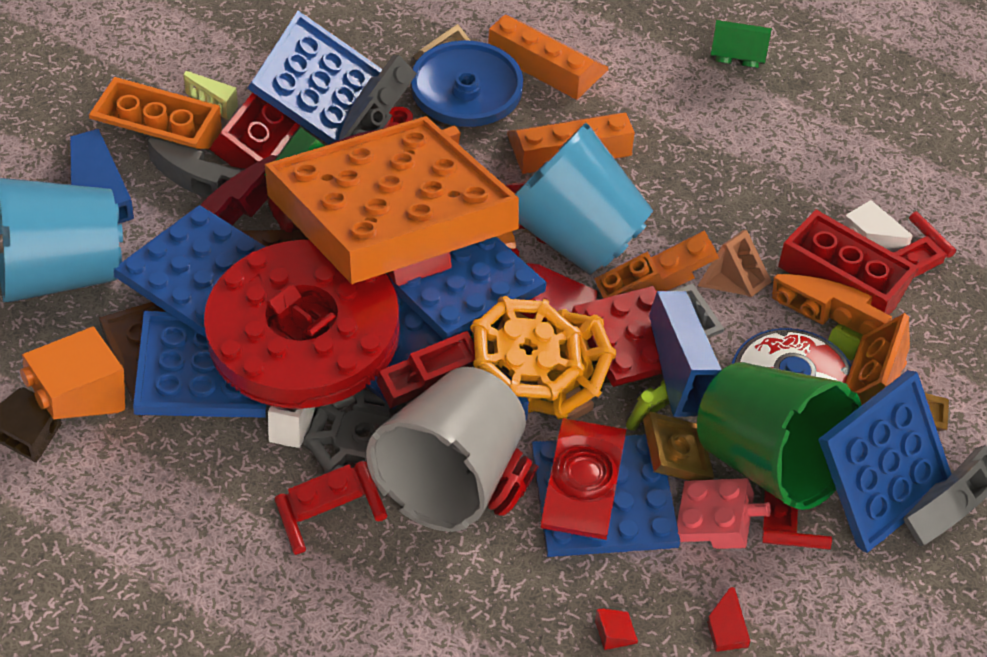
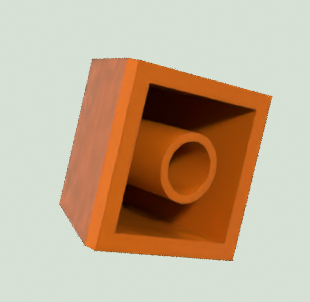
M94 326L22 354L23 368L20 369L22 380L27 387L32 386L38 405L41 409L46 408L53 419L114 414L125 410L124 368Z

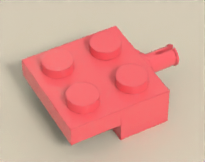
M748 478L684 481L677 520L680 542L711 541L713 548L716 549L746 548L751 517H769L771 511L769 502L753 503L754 492Z

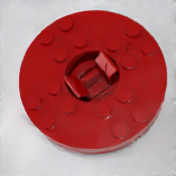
M294 240L273 244L254 251L236 262L219 278L208 297L204 314V326L210 356L223 379L227 383H231L235 390H240L241 394L252 400L282 408L303 409L325 406L342 401L366 388V385L371 384L370 381H375V377H379L380 370L387 368L397 349L400 335L398 298L387 274L351 284L310 240Z

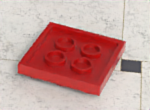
M653 286L573 306L571 313L587 316L598 315L604 320L603 327L611 346L616 349V358L611 361L606 374L613 387L663 374L649 317L657 293ZM592 335L587 340L591 349L598 347Z

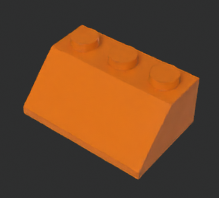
M905 313L863 335L846 384H848L851 391L858 394L862 405L896 380L907 364L906 357L910 348L909 316Z

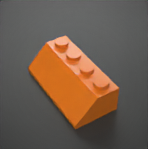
M506 14L489 28L488 44L508 53L523 72L576 100L608 71V66Z
M117 77L112 79L89 114V118L92 120L197 149H209L222 131L220 105Z
M614 113L507 131V135L522 174L537 172L546 161L549 162L559 151L558 149L585 123L593 129L614 159L632 156L635 134L627 113Z

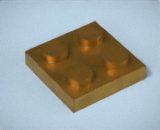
M649 412L643 418L654 472L689 481L714 479L709 452L703 448L698 438L697 423L654 412Z

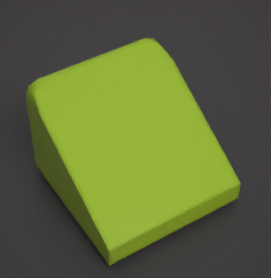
M838 324L832 329L828 341L837 346L847 359L852 361L855 358L863 335L845 325Z

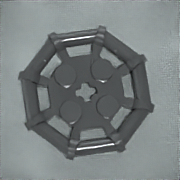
M363 389L342 401L315 407L316 414L309 433L304 437V446L311 450L323 468L324 474L343 467L346 461L353 463L367 462L366 450L371 436L382 424L391 418L392 414L398 413L407 405L402 403L395 409H390L389 405L371 390ZM353 403H356V405H353V410L345 413V410L339 411L342 408H345ZM331 420L334 422L331 431H323L326 421ZM364 430L370 431V437L362 438L357 433L362 434ZM324 445H333L336 452L333 458L330 457Z

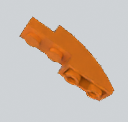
M704 230L653 257H650L647 251L594 278L603 298L651 286L655 288L656 292L667 291L695 279L693 271L719 259V256Z
M777 274L774 277L772 298L781 305L787 306L822 325L830 318L865 335L892 320V316L871 306V295L855 288L810 276Z

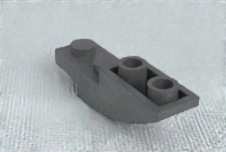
M393 55L379 75L369 79L349 111L339 140L385 127L392 117L389 113L417 75L400 55Z
M149 137L147 140L149 157L156 168L177 185L204 198H207L222 184L241 172V170L204 161L203 151L154 137Z
M987 446L975 448L946 481L936 483L903 518L919 546L926 545L951 528L987 497Z

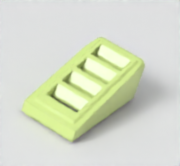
M185 71L183 76L186 94L194 99L220 105L221 117L229 120L238 108L236 87Z

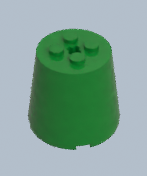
M737 362L721 370L706 389L699 406L697 433L699 441L706 451L785 504L796 509L805 510L820 505L836 491L818 439L857 410L862 404L858 394L851 391L848 384L841 381Z

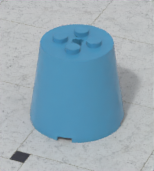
M585 123L515 195L519 197V224L584 272L591 275L599 267L603 266L605 268L614 258H617L629 246L627 243L632 238H636L647 226L644 222L651 215L653 209L593 129Z
M0 178V235H2L3 253H0V287L3 302H14L117 280L114 277V268L119 267V264L122 262L119 242H123L122 224L117 223L119 222L118 204H115L111 189Z

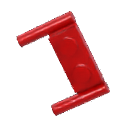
M917 211L910 215L909 220L925 237L894 252L919 267L914 278L942 264L946 257L951 258L957 251Z
M366 461L356 463L353 468L350 467V464L291 487L288 489L289 494H279L274 499L295 555L306 551V546L297 524L299 521H304L362 497V495L366 496L375 521H383L388 516Z
M764 490V503L769 502L771 511L769 517L763 516L762 543L831 550L832 536L797 533L798 509L785 504Z

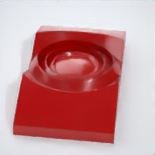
M566 418L562 419L540 528L607 540L627 429Z

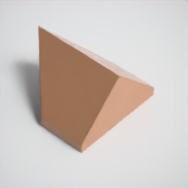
M742 230L721 246L717 253L719 259L710 264L698 286L752 297L772 282L747 230Z

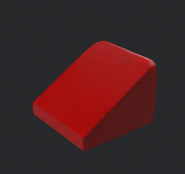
M604 608L596 610L595 623L604 650L638 643L627 611Z

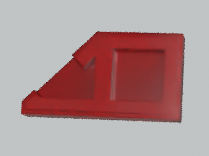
M730 587L711 612L707 621L715 652L749 648L751 642L735 587Z

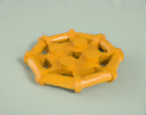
M503 296L480 319L473 320L470 329L474 335L475 348L474 367L487 371L501 379L512 389L517 397L544 398L549 402L557 400L558 394L576 377H580L584 373L585 366L581 361L579 342L580 329L577 326L571 325L549 305V301L546 299L533 301L510 299L508 296ZM515 312L535 313L536 315L533 319L517 318ZM502 316L505 321L504 326L499 331L491 327ZM545 317L561 333L554 334L553 327L549 323L542 322L543 318ZM487 340L493 342L494 354H488ZM566 343L568 360L560 357L559 346ZM523 344L530 346L533 349L531 355H527L526 351L520 349L519 346H523ZM496 365H498L500 368H502L503 366L506 367L510 371L508 375L512 379L510 380L505 374H503L496 367ZM554 369L562 373L554 381H551L547 376ZM520 381H531V382H537L538 385L519 384V383H520Z
M567 309L558 311L571 325L580 327L581 361L585 366L583 375L576 377L558 394V399L553 402L544 401L541 398L526 397L529 401L528 413L533 411L556 416L557 419L561 420L567 418L570 412L593 397H599L602 394L600 390L611 361L616 358V349L611 346L603 327L604 320L598 315L576 314L568 312ZM549 321L546 322V323H549V324L553 327L555 333H557V334L561 333V332H560L555 326H553ZM593 335L598 347L590 349L587 340ZM566 343L560 346V357L568 360ZM598 361L593 372L592 362ZM554 369L547 376L551 381H554L562 373ZM580 385L584 387L582 390H580L570 398L566 399L567 393H569L570 391H572Z

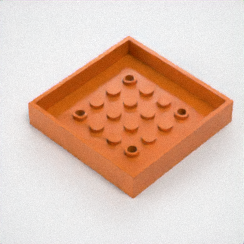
M427 116L265 164L267 195L351 284L519 229V197Z

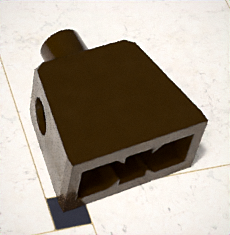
M23 387L17 389L0 403V444L36 463L60 428L62 421L61 419H53L46 408L41 409L35 398V393Z

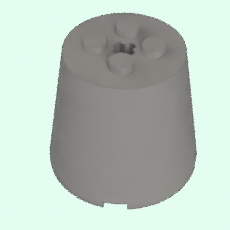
M460 367L451 370L382 424L371 436L366 450L367 465L371 477L382 495L386 496L389 494L402 506L399 512L416 523L434 530L447 532L467 529L470 524L478 521L484 513L525 431L526 417L523 406L512 389L495 375L473 367Z

